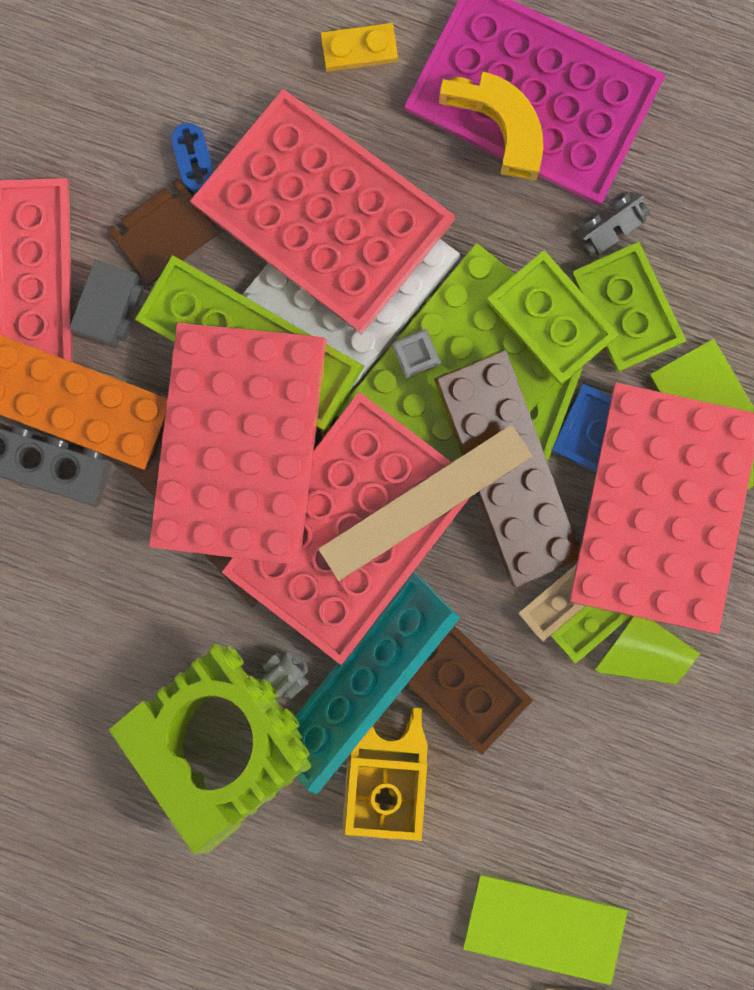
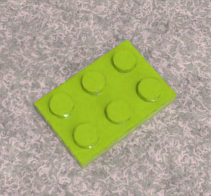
M640 242L634 243L571 273L577 288L619 334L615 340L605 347L617 373L623 372L686 342Z
M545 250L486 300L560 386L619 335Z

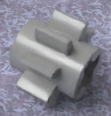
M279 650L262 665V668L267 672L262 679H266L277 691L278 697H283L287 694L290 698H293L309 683L304 677L308 673L307 664L294 652L290 651L284 656Z

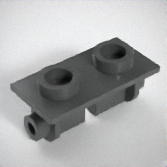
M627 191L616 195L609 201L610 206L599 214L596 212L585 217L579 223L580 228L571 234L573 237L587 241L582 246L590 257L594 254H602V252L619 241L613 228L618 226L622 235L626 236L646 222V217L650 215V211L644 203L641 202L638 205L640 201L645 199L644 195L634 192L628 193Z

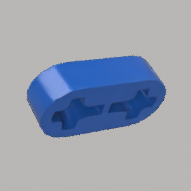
M183 123L173 131L171 136L172 146L181 179L186 189L196 194L213 174L214 170L202 130L195 124ZM190 133L192 138H199V140L193 142L195 154L189 155L185 144L179 145L180 142L184 141V134ZM198 162L201 172H208L207 175L203 176V183L196 184L194 179L188 180V177L193 175L191 163Z

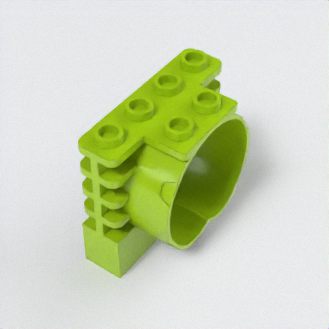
M215 643L201 659H195L188 670L177 674L170 685L159 689L156 692L157 695L149 702L142 701L108 729L193 854H208L242 826L241 822L245 818L255 814L262 804L272 800L276 793L284 786H289L294 782L293 779L311 768V764L307 759L309 752L300 741L303 737L297 730L300 724L288 709L285 708L283 710L275 698L278 697V693L266 679L261 680L260 678L247 676L241 667L243 660L233 647H225ZM218 696L233 702L245 714L252 730L253 748L245 770L235 781L220 789L207 790L204 783V773L197 771L187 762L183 746L188 724L196 710L210 697Z

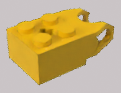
M422 708L411 709L410 720L400 739L396 741L383 740L376 734L372 726L349 754L341 835L422 841L428 748L422 728ZM382 788L386 789L387 796L393 797L392 805H386L385 811L381 810L380 804L375 802V795L380 794V789Z

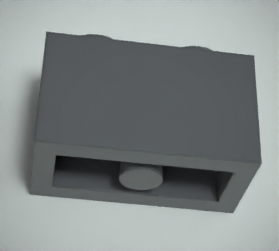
M95 259L69 329L77 336L116 349L119 341L124 342L131 326V321L127 320L132 306L137 307L143 295L144 287L140 286L141 280L139 276L131 271Z

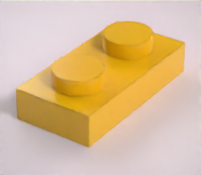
M393 23L321 32L326 72L398 62Z

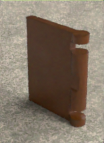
M179 178L172 182L180 193L175 199L164 187L120 219L129 232L121 236L114 225L107 228L148 285L160 277L172 255L183 261L219 235V232L208 217L191 204L190 200L193 197Z

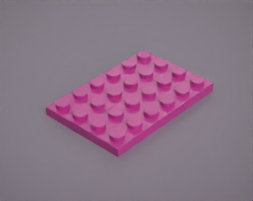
M458 0L404 106V111L503 159L505 150L504 137L494 120L478 111L439 104L443 79L451 80L452 77H463L471 80L473 85L480 86L482 72L501 77L518 88L526 96L539 118L543 134V154L538 177L600 207L666 75L513 0Z

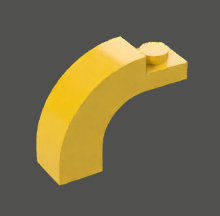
M482 72L480 86L473 85L471 80L463 77H452L451 80L443 79L439 104L481 112L489 116L499 126L505 143L500 174L536 181L543 154V134L536 111L526 96L510 82L486 72Z

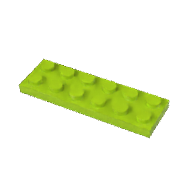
M173 255L135 319L174 343L177 323L312 336ZM326 344L316 426L325 431L328 430L364 368V365Z

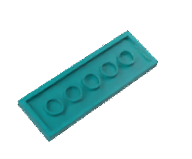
M412 572L342 665L336 664L295 715L300 724L297 730L303 737L300 741L309 752L307 759L311 764V768L306 772L300 773L297 778L308 791L314 794L319 793L461 618L421 576Z

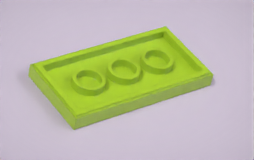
M715 339L708 341L648 376L657 392L754 413L753 404ZM754 458L748 489L754 486Z
M479 874L463 950L611 985L628 910Z

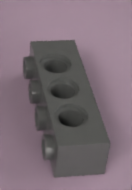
M12 426L10 432L0 429V439H3L5 442V451L0 456L1 478L88 505L99 506L112 466L108 462L103 461L104 455L88 448H83L81 454L67 450L69 443L52 437H47L46 443L32 439L33 432L16 426ZM32 450H38L41 454L39 465L33 469H27L24 464L26 454ZM66 461H74L77 466L76 474L69 480H62L59 475L61 465Z

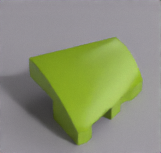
M632 616L594 670L601 674L677 684L693 665L700 653L656 622Z

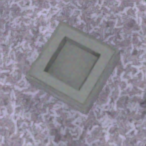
M427 329L391 343L406 379L441 365Z

